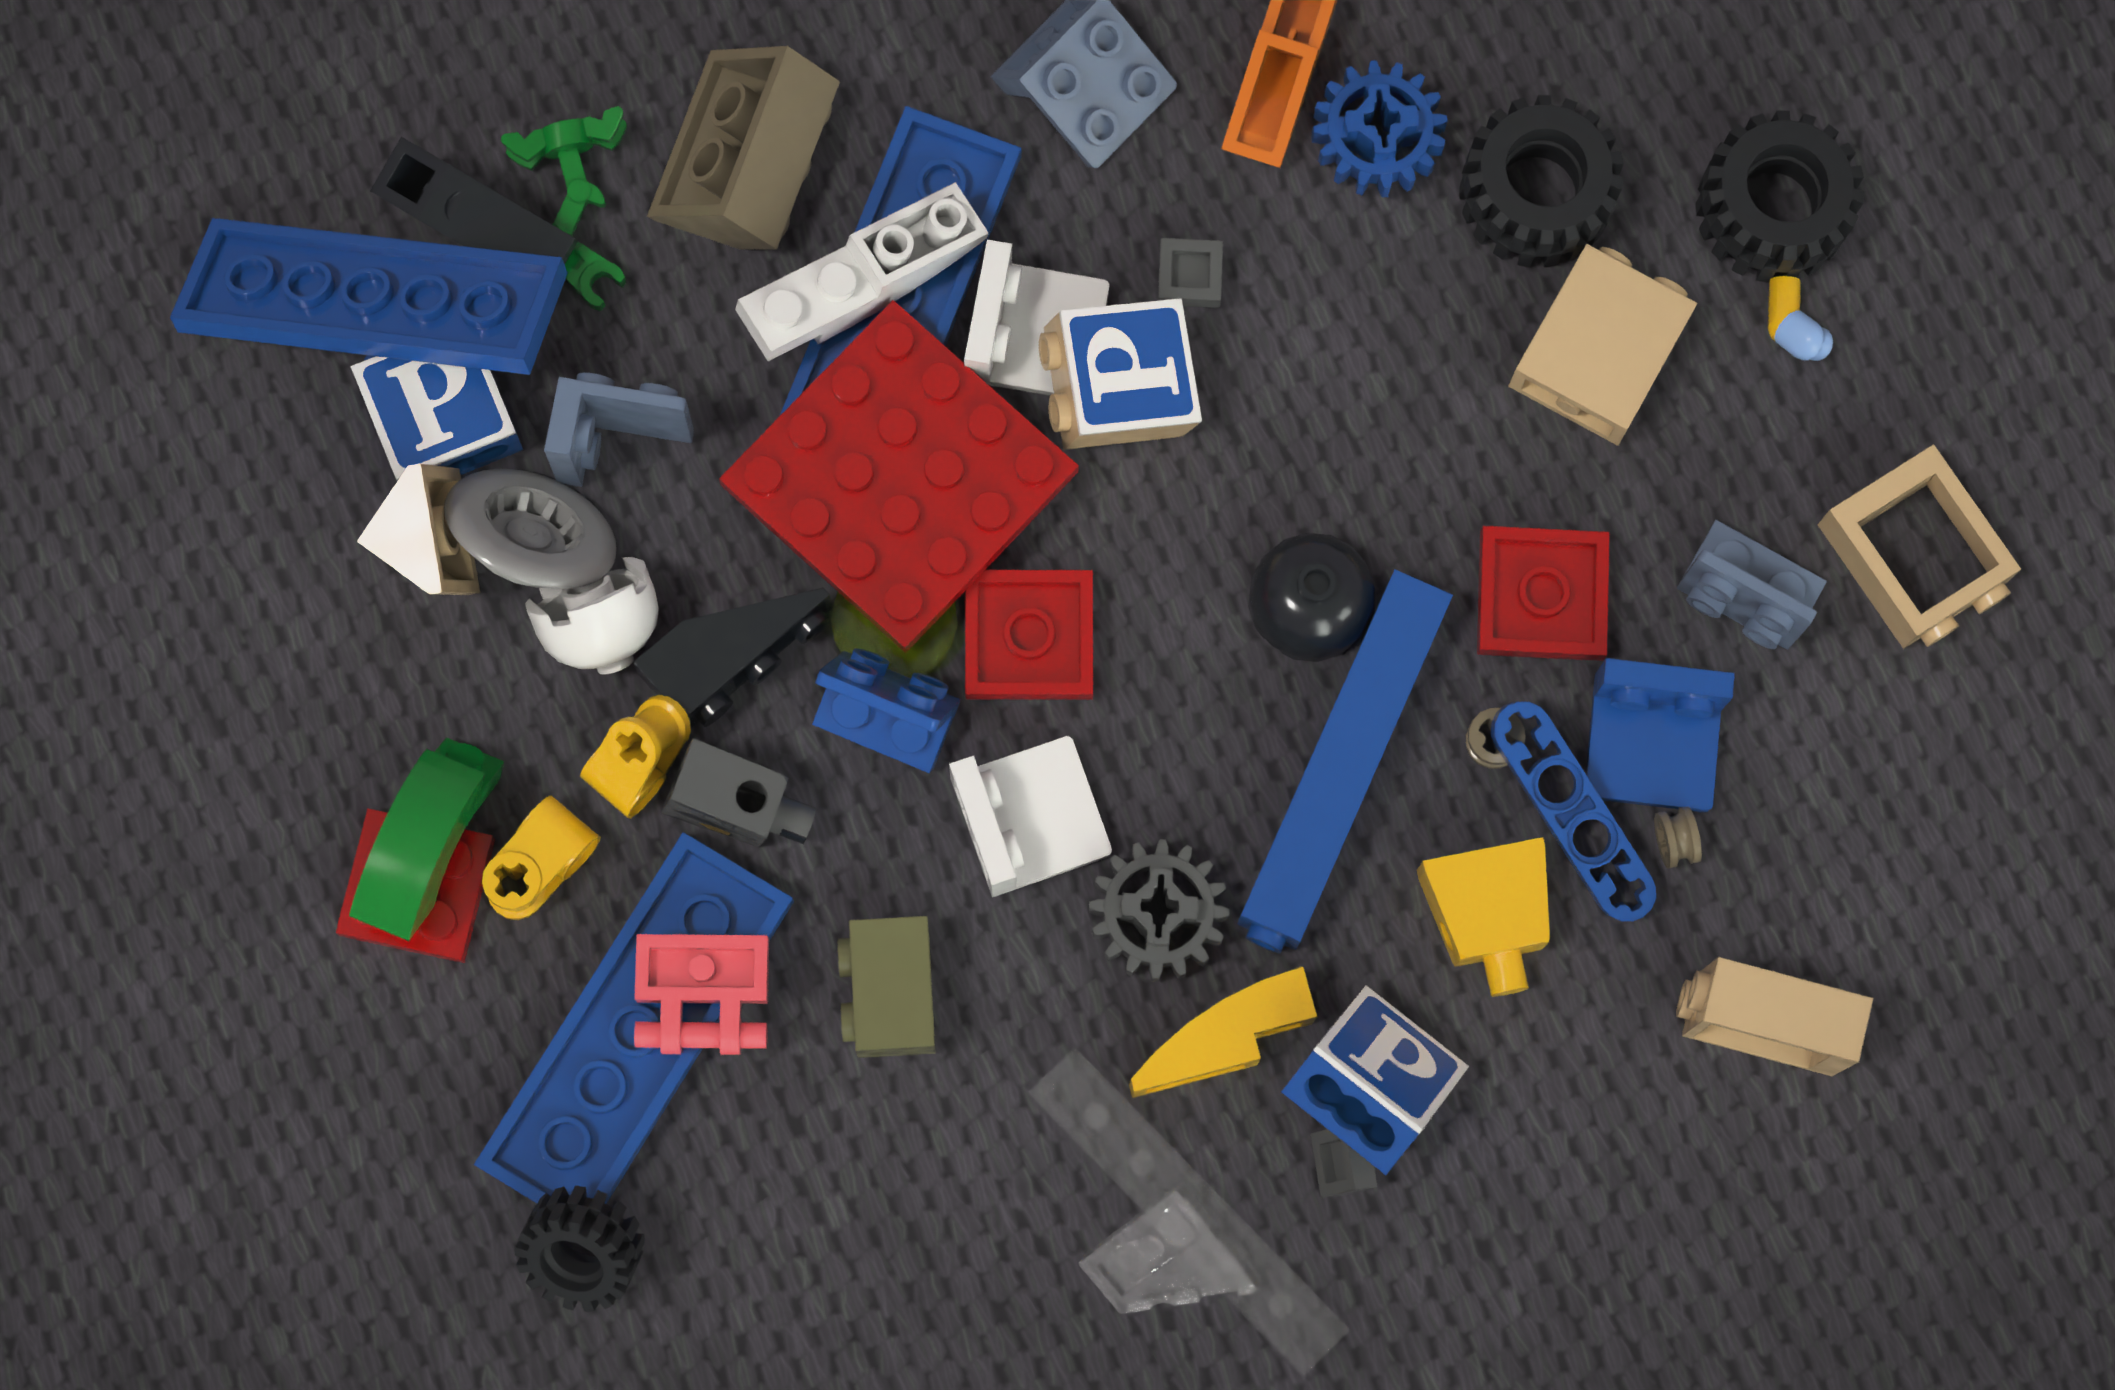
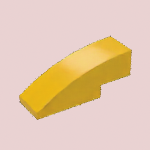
M1304 967L1261 980L1224 998L1189 1021L1159 1047L1131 1078L1129 1087L1132 1098L1257 1066L1261 1057L1256 1039L1312 1025L1317 1018Z

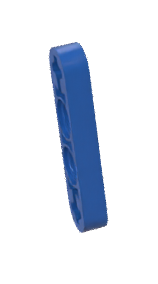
M1514 701L1504 705L1496 712L1491 723V736L1494 744L1593 899L1606 915L1617 920L1635 921L1643 918L1652 909L1656 900V886L1653 878L1552 720L1540 706L1531 702ZM1514 713H1517L1522 719L1531 717L1536 719L1538 726L1534 727L1530 733L1539 749L1544 750L1552 742L1557 750L1556 754L1538 759L1527 772L1521 766L1520 761L1531 758V753L1521 741L1509 743L1505 737V734L1512 728L1508 718ZM1553 765L1565 767L1571 773L1574 780L1571 795L1558 803L1547 801L1538 789V780L1541 773ZM1588 819L1600 821L1608 832L1606 848L1595 856L1581 855L1573 843V833L1576 827ZM1620 850L1626 857V860L1613 865L1623 879L1629 882L1638 879L1641 887L1634 893L1638 903L1633 908H1629L1621 902L1614 905L1611 904L1609 897L1617 890L1608 873L1602 872L1596 880L1590 873V869L1608 864Z

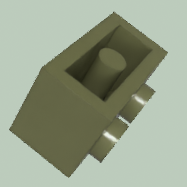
M928 916L849 920L850 938H838L840 978L852 977L853 1002L841 1003L843 1042H855V1051L858 1058L936 1054Z

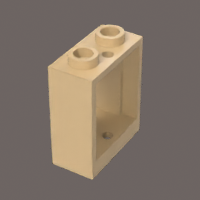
M1934 444L1830 509L1818 524L1903 649L1920 638L1927 647L1938 642L1959 627L1954 616L1972 605L1978 614H1981L2011 594L2005 584L2021 570ZM1927 486L1987 573L1921 614L1861 527Z
M1718 957L1701 971L1697 970L1692 981L1687 979L1684 981L1678 999L1676 1017L1686 1019L1682 1033L1683 1037L1834 1076L1859 1062L1873 998Z

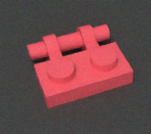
M637 934L635 1001L637 1003H661L660 1022H635V1048H660L661 1054L681 1055L682 1048H720V1055H741V1049H767V1023L742 1022L741 1013L742 1004H768V935ZM683 1003H720V1022H683Z

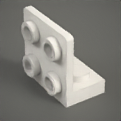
M987 239L964 365L974 371L988 385L1051 396L1054 394L1051 371L1043 369L1039 357L1040 334L1044 333V327L1060 310L1106 306L1109 292L1108 281L1012 264V244Z
M1065 736L977 766L974 756L949 764L950 779L992 897L1097 862L1111 855L1112 848L1071 737Z

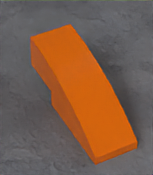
M1270 0L1221 147L1222 150L1281 168L1337 0Z

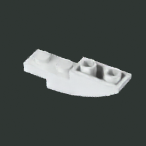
M955 182L851 234L846 246L738 299L735 310L767 361H770L813 338L820 344L886 307L892 300L900 299L956 262L987 239L989 233Z

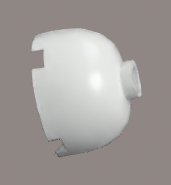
M622 557L626 569L609 571L600 580L586 586L565 589L539 588L543 601L536 604L529 598L525 605L534 631L545 651L560 663L578 669L597 668L599 674L614 673L632 664L634 661L633 654L644 647L656 628L659 611L655 589L644 560L634 557Z

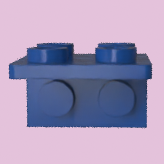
M859 648L853 649L852 654L843 651L819 670L815 683L826 689L812 725L927 773L934 769L961 699L947 694L948 685L934 677L921 673H913L911 678L888 669L890 662L887 659L871 651Z
M1606 658L1595 673L1586 764V775L1602 800L1672 809L1689 806L1692 811L1708 812L1713 807L1721 711L1733 698L1735 673Z

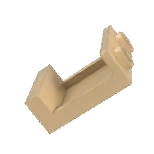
M1586 244L1518 364L1508 387L1618 446L1694 311L1697 302L1687 298V292L1674 281L1664 277L1652 279L1631 268V261L1618 251L1607 247H1601L1598 250Z

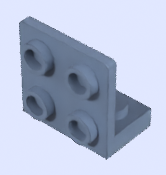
M1066 0L990 76L1006 95L1029 97L1083 162L1091 168L1100 167L1177 87L1173 77L1110 0Z
M579 373L576 380L559 377L544 448L556 481L582 487L585 469H596L601 449V433L595 432V428L692 443L694 428L686 399L677 397L678 392L675 389L660 384L644 383L640 385L639 390L614 386L615 381L611 378L594 373Z
M1715 520L1677 589L1688 595L1686 601L1697 611L1713 618H1720L1721 614H1724L1744 626L1742 629L1743 634L1753 642L1769 649H1776L1779 645L1788 650L1810 626L1817 612L1813 609V606L1827 581L1720 521Z

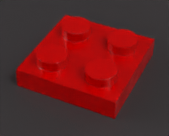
M1483 526L1480 531L1477 655L1604 661L1607 656L1610 532Z
M985 570L966 590L965 699L1093 700V570Z
M367 808L336 934L341 937L465 963L483 891V872L491 859L495 838L493 835L464 830L444 873L434 908L411 939L407 941L349 916L368 856L387 816V812Z

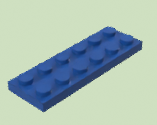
M905 106L855 232L956 182L988 231L987 239H989L1021 159L1022 148ZM987 239L946 269L895 301L945 346L986 247ZM883 309L820 344L814 338L810 340L781 414Z
M212 218L170 315V319L178 333L530 375L568 272L562 257Z
M683 832L474 1165L535 1203H538L539 1199L546 1193L551 1196L555 1188L565 1186L570 1196L575 1186L586 1187L587 1197L594 1198L597 1190L608 1194L604 1202L607 1204L703 1049L682 1048L681 1055L661 1054L660 1048H635V1022H660L661 1003H637L635 1001L637 934L768 935L770 941L794 903L793 898ZM683 1003V1022H720V1003Z

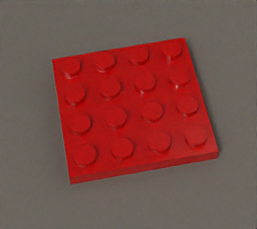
M892 300L719 478V482L728 493L904 653H907L1078 473L1079 465L974 371L966 367L964 362L898 303Z

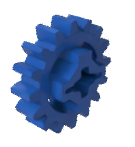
M1377 60L1370 61L1366 76L1361 77L1352 66L1346 68L1343 79L1345 87L1330 81L1326 85L1324 94L1328 102H1317L1313 118L1321 123L1313 126L1311 139L1313 143L1326 144L1320 150L1318 162L1321 166L1334 162L1338 165L1334 176V181L1337 184L1342 183L1349 176L1357 179L1356 194L1363 195L1369 183L1378 185L1382 198L1389 196L1391 184L1395 181H1398L1407 192L1412 190L1415 183L1414 171L1428 177L1432 173L1435 164L1431 156H1441L1446 142L1445 139L1437 134L1445 131L1448 122L1447 115L1432 114L1438 108L1441 96L1438 92L1423 96L1420 91L1425 77L1420 73L1409 82L1402 79L1403 65L1397 62L1391 69L1390 74H1381ZM1363 97V103L1357 110H1348L1345 112V116L1340 117L1341 113L1350 103ZM1375 110L1377 111L1378 122H1381L1383 131L1389 132L1384 147L1376 127L1370 125ZM1414 141H1419L1409 155L1396 161L1395 155L1401 147L1412 146ZM1350 151H1355L1357 154H1359V155H1360L1362 158H1364L1366 161H1364V160L1358 158L1357 156H1355V155H1354L1352 152H1350Z

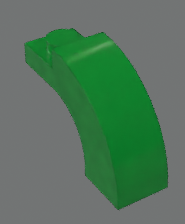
M447 737L435 752L429 749L423 752L400 788L376 837L353 899L350 917L407 941L411 939L435 906L444 873L466 826L498 784L504 765L503 760L483 753L473 745L459 743Z

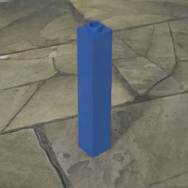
M1394 569L1237 925L1248 929L1246 939L1257 946L1275 953H1281L1284 946L1293 950L1297 949L1453 594Z

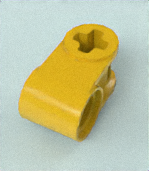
M656 695L650 697L638 708L634 717L621 718L609 728L601 745L583 767L580 777L624 816L631 819L658 793L666 780V773L689 739L691 726L686 711L677 701L669 696Z
M551 795L546 797L529 813L517 829L515 835L486 866L483 872L482 884L484 892L489 898L490 905L497 914L506 919L521 920L530 917L539 910L563 881L570 878L584 864L598 846L601 837ZM525 874L523 880L527 887V892L520 896L512 891L504 897L505 891L501 884L502 879L508 875L511 879L518 880Z

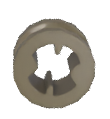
M1489 708L1480 712L1472 720L1465 736L1466 748L1470 757L1478 765L1488 769H1500L1507 766L1498 749L1493 754L1482 747L1486 737L1483 733L1479 732V729L1485 724L1491 730L1492 720L1496 712L1501 708ZM1512 714L1508 718L1512 728L1506 733V740L1509 743L1521 741L1524 744L1525 728L1521 720L1515 714Z
M1689 806L1679 808L1677 815L1673 817L1668 816L1665 811L1655 813V834L1660 855L1666 868L1677 867L1678 861L1682 858L1687 859L1690 864L1701 862L1702 848L1699 830L1694 814Z

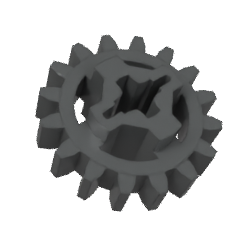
M1159 839L1155 854L1147 855L1139 842L1132 845L1133 861L1127 864L1123 859L1114 855L1110 858L1109 865L1115 877L1111 879L1105 876H1097L1095 879L1094 887L1106 896L1105 899L1089 901V913L1104 917L1103 922L1098 923L1092 928L1093 939L1110 938L1112 943L1108 946L1104 957L1108 961L1118 958L1121 954L1127 957L1125 974L1130 977L1133 976L1140 965L1149 967L1151 982H1158L1162 968L1171 966L1173 973L1178 979L1184 978L1186 975L1185 960L1191 958L1195 963L1203 967L1209 959L1205 949L1202 947L1204 942L1220 946L1224 935L1212 927V923L1228 920L1229 909L1214 905V900L1225 894V884L1207 883L1206 878L1210 874L1213 864L1208 860L1199 864L1196 868L1189 862L1192 847L1188 845L1175 857L1168 855L1166 840ZM1149 871L1148 882L1136 893L1118 895L1130 879L1140 873ZM1173 873L1187 880L1195 889L1199 899L1193 896H1185L1172 882ZM1158 884L1162 885V897L1165 898L1166 908L1176 910V913L1167 915L1165 924L1161 928L1160 938L1155 936L1156 924H1152V914L1141 911V908L1151 906L1152 899L1156 896ZM1117 922H1121L1123 925H1132L1145 939V950L1130 942L1122 933ZM1199 927L1189 942L1178 949L1169 951L1170 938L1181 928Z

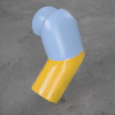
M1792 276L1773 277L1769 281L1768 331L1770 337L1791 355L1800 360L1820 361L1826 358L1832 350L1833 337L1829 330L1821 327L1820 324L1800 311L1801 280Z

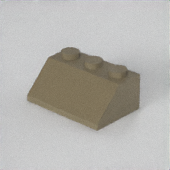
M789 46L711 50L647 217L737 249H777L781 238L789 227L790 213L801 184L810 171L811 158L822 128L830 118L832 102L840 81Z

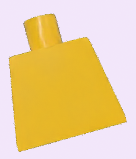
M1543 837L1423 860L1417 869L1418 879L1454 967L1484 962L1491 997L1514 994L1529 989L1521 954L1542 950L1549 943L1550 937L1546 853Z

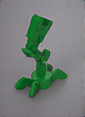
M617 106L605 110L602 120L590 116L583 119L562 120L549 124L542 129L533 130L525 139L518 132L503 134L501 142L507 148V156L517 165L530 171L544 157L559 159L567 186V196L552 225L573 237L574 231L588 203L600 208L606 206L602 192L595 185L587 182L579 154L591 149L593 144L613 151L621 142L627 129V124L623 120L622 108ZM577 242L565 263L568 272L565 281L579 294L588 306L598 311H602L605 303L599 295L592 291L593 284L597 279L608 277L620 287L627 283L622 270L616 264L609 262Z

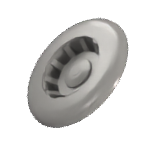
M517 469L483 470L459 480L446 496L444 515L446 523L455 539L469 554L491 572L513 583L535 588L565 589L582 587L603 578L614 565L616 559V540L605 517L584 496L554 479Z

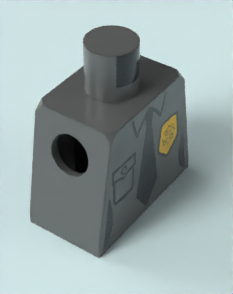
M693 738L682 756L661 814L759 847L766 840L769 832L804 844L817 808L783 796L789 779L785 775ZM743 792L753 796L757 802V812L748 813L742 810L737 804L736 793Z

